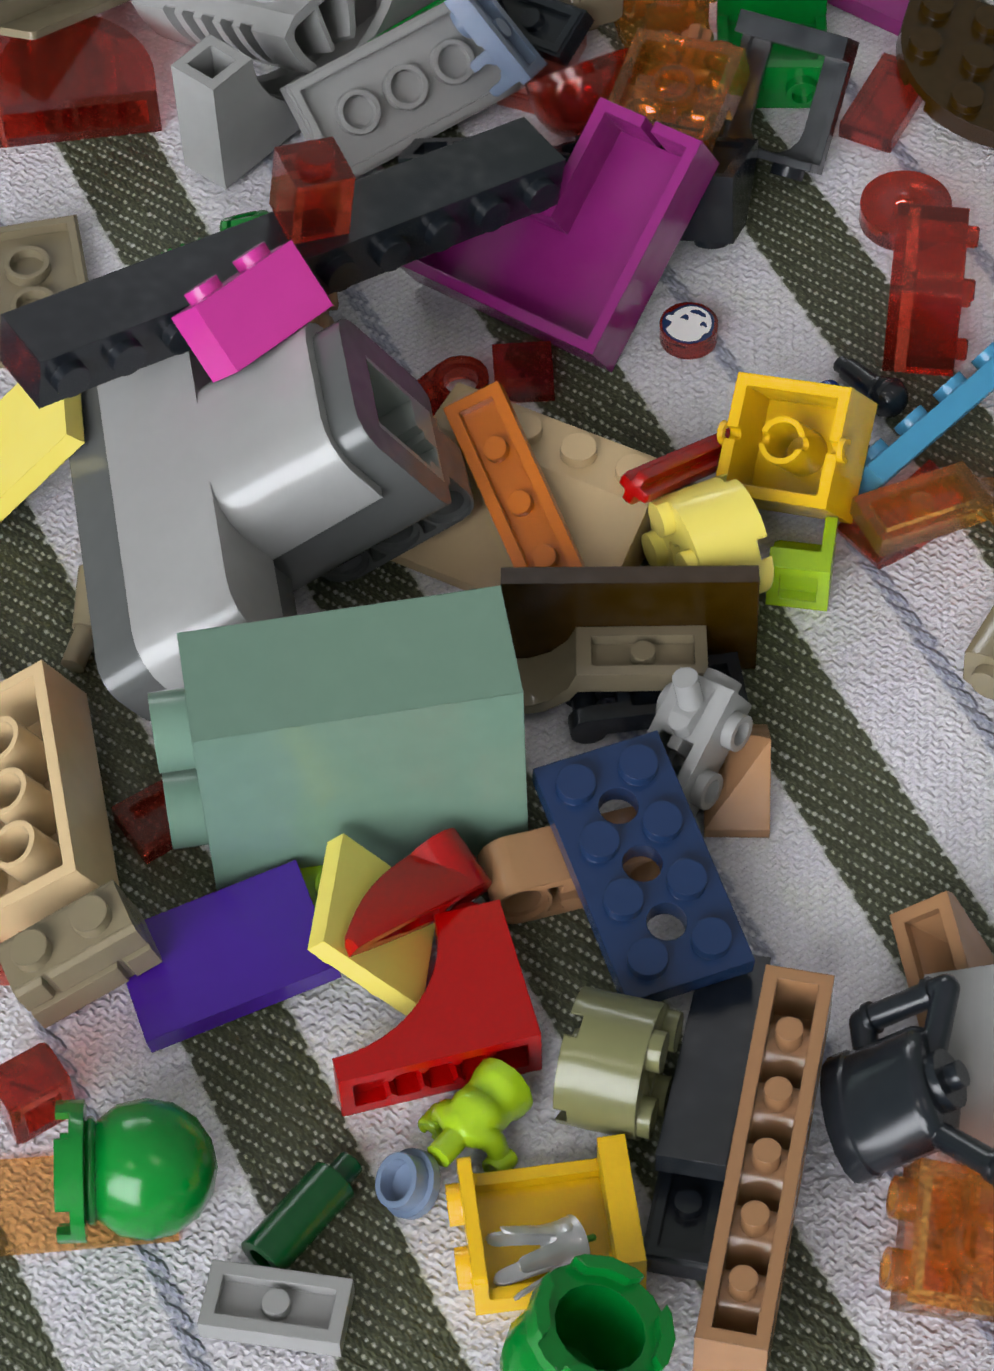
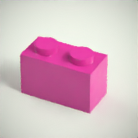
M292 240L272 250H269L263 241L232 261L238 272L223 283L215 274L184 294L190 305L171 319L213 383L239 372L333 306Z

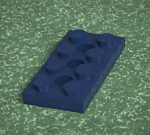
M657 730L533 769V785L618 993L660 1002L753 971L755 958ZM610 800H623L632 805L636 811V816L627 823L615 824L607 821L601 815L599 809ZM642 856L652 859L659 866L661 872L653 880L641 882L630 878L625 873L623 865L633 857ZM668 914L682 922L685 932L674 940H661L651 934L647 923L657 915Z

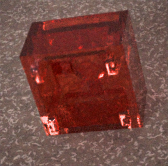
M898 203L882 371L953 377L955 360L964 361L967 359L968 340L966 338H958L961 307L968 308L971 306V301L974 300L976 281L964 278L966 249L978 247L980 233L978 226L968 225L970 208Z

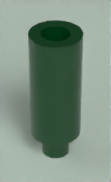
M341 1152L330 1165L316 1162L241 1243L242 1250L254 1265L288 1270L354 1197L350 1184L362 1172L359 1162L346 1152Z

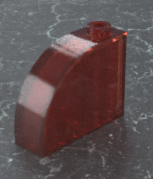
M94 15L36 40L0 35V148L162 131L153 63L139 40L121 26Z

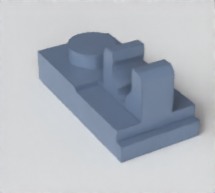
M446 0L443 2L451 11L450 18L456 29L465 37L472 38L479 47L482 46L484 48V51L470 64L474 73L486 64L497 65L501 70L500 81L489 90L493 96L498 97L519 81L524 85L547 65L497 0Z

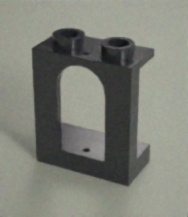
M741 9L735 31L743 34L713 137L755 139L752 131V119L774 43L823 56L825 59L804 132L799 142L791 149L782 152H770L762 148L758 143L757 158L772 161L770 169L772 174L801 182L803 181L805 171L822 175L860 43L848 37Z

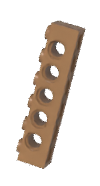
M766 964L695 1331L693 1371H768L829 1028L835 975Z

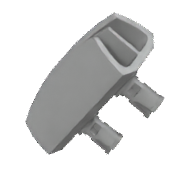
M354 0L131 1L141 19L153 31L164 38L195 46L211 34L251 57L255 62L307 74L316 70L317 65L305 54L333 52L335 50L333 43L354 39L356 32Z

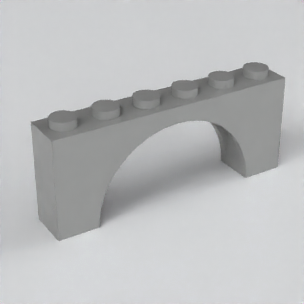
M354 0L356 15L355 38L333 43L335 47L333 52L305 55L319 68L367 43V41L409 17L434 0ZM211 34L171 64L184 164L223 189H228L300 129L280 88L307 73L279 68L268 74L256 76L251 57Z

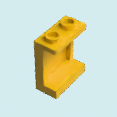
M625 1134L597 1137V1158L473 1173L470 1156L456 1158L458 1183L445 1184L450 1227L464 1225L466 1246L453 1247L459 1291L473 1290L476 1316L527 1309L533 1291L517 1301H514V1296L548 1273L546 1272L507 1286H497L494 1284V1276L499 1270L518 1262L522 1256L539 1249L540 1245L495 1247L488 1244L485 1237L490 1233L501 1231L500 1226L542 1225L570 1214L574 1215L581 1222L586 1235H596V1240L589 1242L591 1255L611 1256L637 1268L645 1276L640 1284L646 1289L647 1259Z

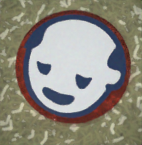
M683 302L669 307L660 318L659 340L661 346L670 355L681 359H697L706 356L715 348L718 341L717 316L710 308L694 302Z

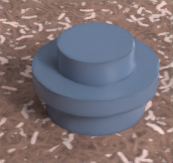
M407 1148L387 1156L381 1163L375 1179V1190L381 1204L387 1207L394 1216L407 1220L419 1219L426 1215L434 1206L441 1186V1173L436 1159L427 1151L416 1148Z

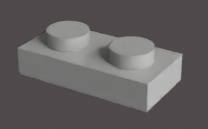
M212 1259L197 1322L199 1335L204 1338L342 1357L355 1295L354 1280L352 1278Z

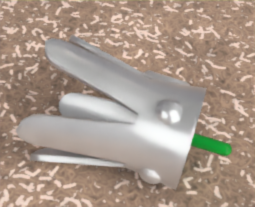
M571 1214L542 1225L500 1226L501 1231L490 1233L485 1237L487 1243L491 1246L540 1245V1248L522 1256L518 1262L499 1270L494 1276V1284L497 1286H507L568 1265L575 1256L590 1254L589 1242L595 1241L596 1235H586L581 1222ZM542 1278L518 1292L514 1296V1301L533 1291Z

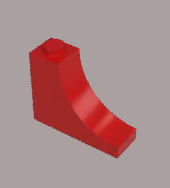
M500 899L481 904L474 902L463 903L449 911L434 914L437 958L427 989L417 1005L403 1021L382 1038L350 1054L332 1059L336 1094L343 1117L461 1089L470 1081L473 1072L482 1060L487 1058L502 1060L513 1067L520 1075L542 1070L541 1031Z

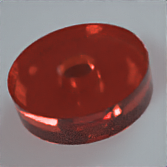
M906 170L888 172L874 178L864 188L860 199L859 223L864 234L872 242L885 249L897 252L925 250L940 242L949 230L952 212L951 196L942 183L924 173Z

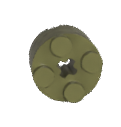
M584 986L578 993L571 1010V1014L584 1016L581 1026L576 1027L572 1035L564 1034L559 1052L553 1090V1109L560 1110L555 1121L559 1124L608 1135L625 1134L626 1139L640 1141L642 1138L650 1140L656 1126L657 1117L665 1116L673 1082V1076L663 1075L668 1051L676 1052L683 1028L684 1014L682 1011L670 1009L667 1003Z

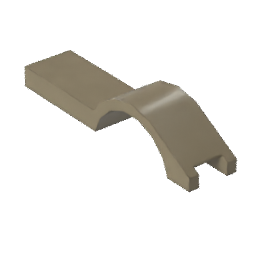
M706 625L575 627L569 639L551 652L531 658H516L524 692V714L545 712L569 701L577 692L662 691L666 685L672 682V675L680 667L693 668L697 671L698 675L703 676L708 668Z

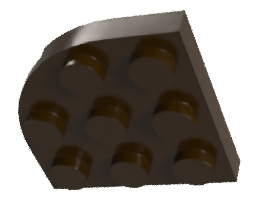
M909 0L896 44L897 67L904 85H908L910 82L916 93L925 102L923 111L941 126L967 140L994 148V5L977 0Z

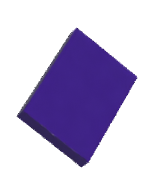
M296 860L145 919L163 962L139 976L133 975L126 985L144 1038L152 1053L342 977L340 971L322 962L316 955L307 950L315 906Z

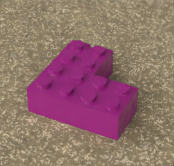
M600 97L564 167L558 205L550 207L544 212L535 213L504 225L493 232L484 233L451 246L445 251L436 252L410 262L400 268L415 281L612 373L704 195L719 162L702 141L657 121L653 126L645 116Z

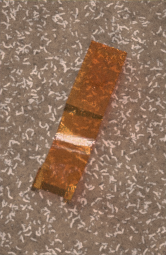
M964 461L854 496L852 498L850 515L877 555L881 557L988 520L994 525V477H978L971 472Z

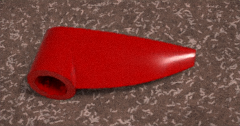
M455 828L443 830L426 840L412 853L385 872L371 886L357 907L345 936V948L349 957L371 950L435 923L434 914L449 911L463 903L474 902L488 890L492 881Z

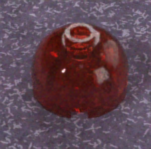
M625 47L532 79L525 83L530 105L537 119L549 132L567 138L575 137L576 134H582L600 97L632 110L637 102L639 82L633 57L629 47Z

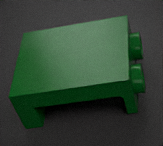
M717 0L718 108L723 107L743 34L735 31L741 9L827 32V0ZM774 43L755 108H810L825 57Z

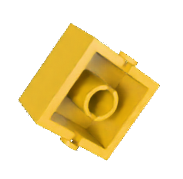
M738 372L728 421L722 420L717 429V441L722 445L716 476L728 474L726 482L733 479L740 481L749 492L757 509L824 520L826 516L838 517V522L852 524L878 404L852 387ZM726 428H730L729 438H725Z

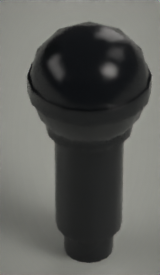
M840 356L836 359L833 365L834 371L839 373V377L878 404L876 415L892 418L904 411L908 404L909 393L905 384L900 379L878 376L855 359H848L845 356Z

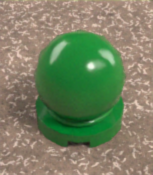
M142 1098L116 1104L96 1121L93 1116L87 1117L85 1099L56 1100L55 1120L69 1119L68 1133H60V1138L54 1139L53 1147L55 1212H69L70 1223H60L59 1227H57L56 1237L58 1244L87 1243L88 1225L95 1226L97 1221L120 1237L150 1241L176 1235L199 1218L213 1196L218 1164L213 1141L197 1117L173 1102Z
M591 1254L575 1256L570 1264L555 1268L541 1279L532 1292L527 1309L511 1323L499 1360L500 1370L663 1371L669 1363L676 1340L672 1312L668 1305L662 1311L660 1310L653 1295L640 1284L645 1276L637 1268L611 1256Z

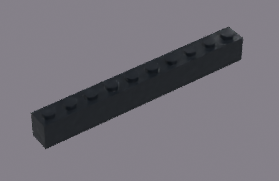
M525 117L516 119L1 314L0 361L39 409L65 398L75 397L83 391L121 376H128L141 368L174 355L190 351L191 348L171 319L190 305L184 294L215 274L223 283L238 272L232 261L263 241L269 250H272L292 240L325 293L329 295L334 292H341L352 285L385 272L394 271L405 264L436 252L445 251L451 246L484 233L493 232L504 225L535 213L544 212L550 207L558 205L566 159Z

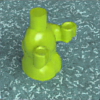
M483 1059L473 1072L470 1081L457 1091L452 1099H444L434 1103L418 1120L417 1124L420 1131L423 1133L429 1131L432 1133L431 1138L434 1139L428 1146L427 1152L436 1159L438 1165L448 1167L466 1147L475 1148L487 1154V1157L482 1161L484 1172L513 1169L519 1162L518 1157L509 1148L503 1131L511 1122L519 1120L532 1108L533 1097L526 1081L513 1067L499 1059Z

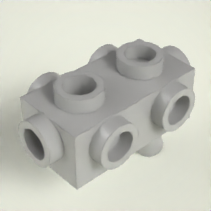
M680 667L672 675V682L666 685L660 693L656 703V715L647 733L658 731L695 818L700 808L708 810L718 800L723 787V777L718 772L729 750L738 752L747 743L753 727L752 717L748 715L752 705L738 694L742 684L728 675L715 669L707 668L704 675L700 676L693 668Z

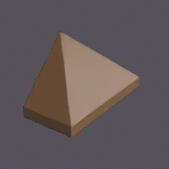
M753 724L751 735L745 746L738 752L729 750L718 772L723 777V787L716 803L710 809L704 810V837H770L771 737L767 724Z
M942 892L889 915L909 988L917 985L919 980L924 978L925 974L994 964V955L952 892ZM927 1011L916 1015L919 1027H924Z

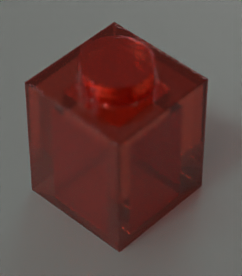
M333 136L274 147L269 204L289 241L292 240L294 244L345 235L350 232L356 177Z

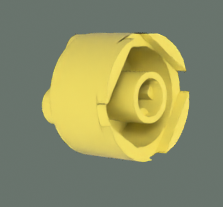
M722 474L668 493L649 502L648 514L651 531L641 535V542L645 557L650 566L759 565V594L771 588L774 578L772 556L761 559L757 540L767 537L766 529L752 497L740 481L733 479L726 482L728 474Z

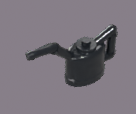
M941 974L934 978L927 976L920 979L919 983L915 986L874 1003L867 1001L861 1004L860 1008L854 1011L849 1018L852 1050H844L828 1057L822 1065L820 1098L826 1131L835 1156L844 1172L854 1183L864 1184L882 1177L885 1172L940 1151L981 1174L984 1181L993 1184L994 1187V1148L959 1129L960 1108L966 1105V1087L970 1085V1077L965 1065L960 1060L955 1061L948 1053L960 994V984L951 974ZM927 1011L924 1027L910 1026L879 1039L878 1034L882 1033L884 1028Z

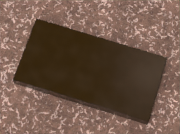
M759 565L501 568V589L516 658H531L551 652L569 639L575 627L706 625L708 655L737 651L741 669L756 668L760 588Z

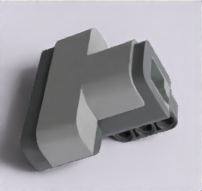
M341 318L326 328L316 323H308L239 372L214 383L193 351L190 350L184 354L174 355L141 368L128 376H121L81 392L85 443L69 457L98 673L105 687L115 699L140 717L151 721L148 692L184 687L177 633L297 615L294 591L319 577L333 582H348L360 578L470 515L474 508V499L464 455L461 449L439 430L437 419L433 417L428 395L410 373L352 322Z

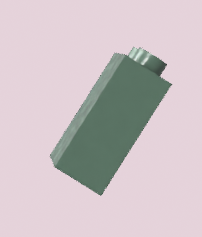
M501 585L177 633L184 687L148 692L155 752L159 773H162L173 850L209 845L216 891L293 860L297 861L299 868L323 865L327 842L343 833L393 867L426 840L449 828L457 830L475 857L478 856L483 847L498 838L528 831L524 692Z

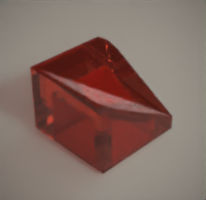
M45 1042L39 1043L0 1065V1118L17 1145L27 1142L64 1121L55 1120L56 1100H75L70 1076L48 1044Z

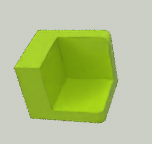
M825 517L822 545L785 540L774 542V546L770 547L769 556H772L774 578L771 588L766 591V605L818 611L828 610L836 550L838 517Z

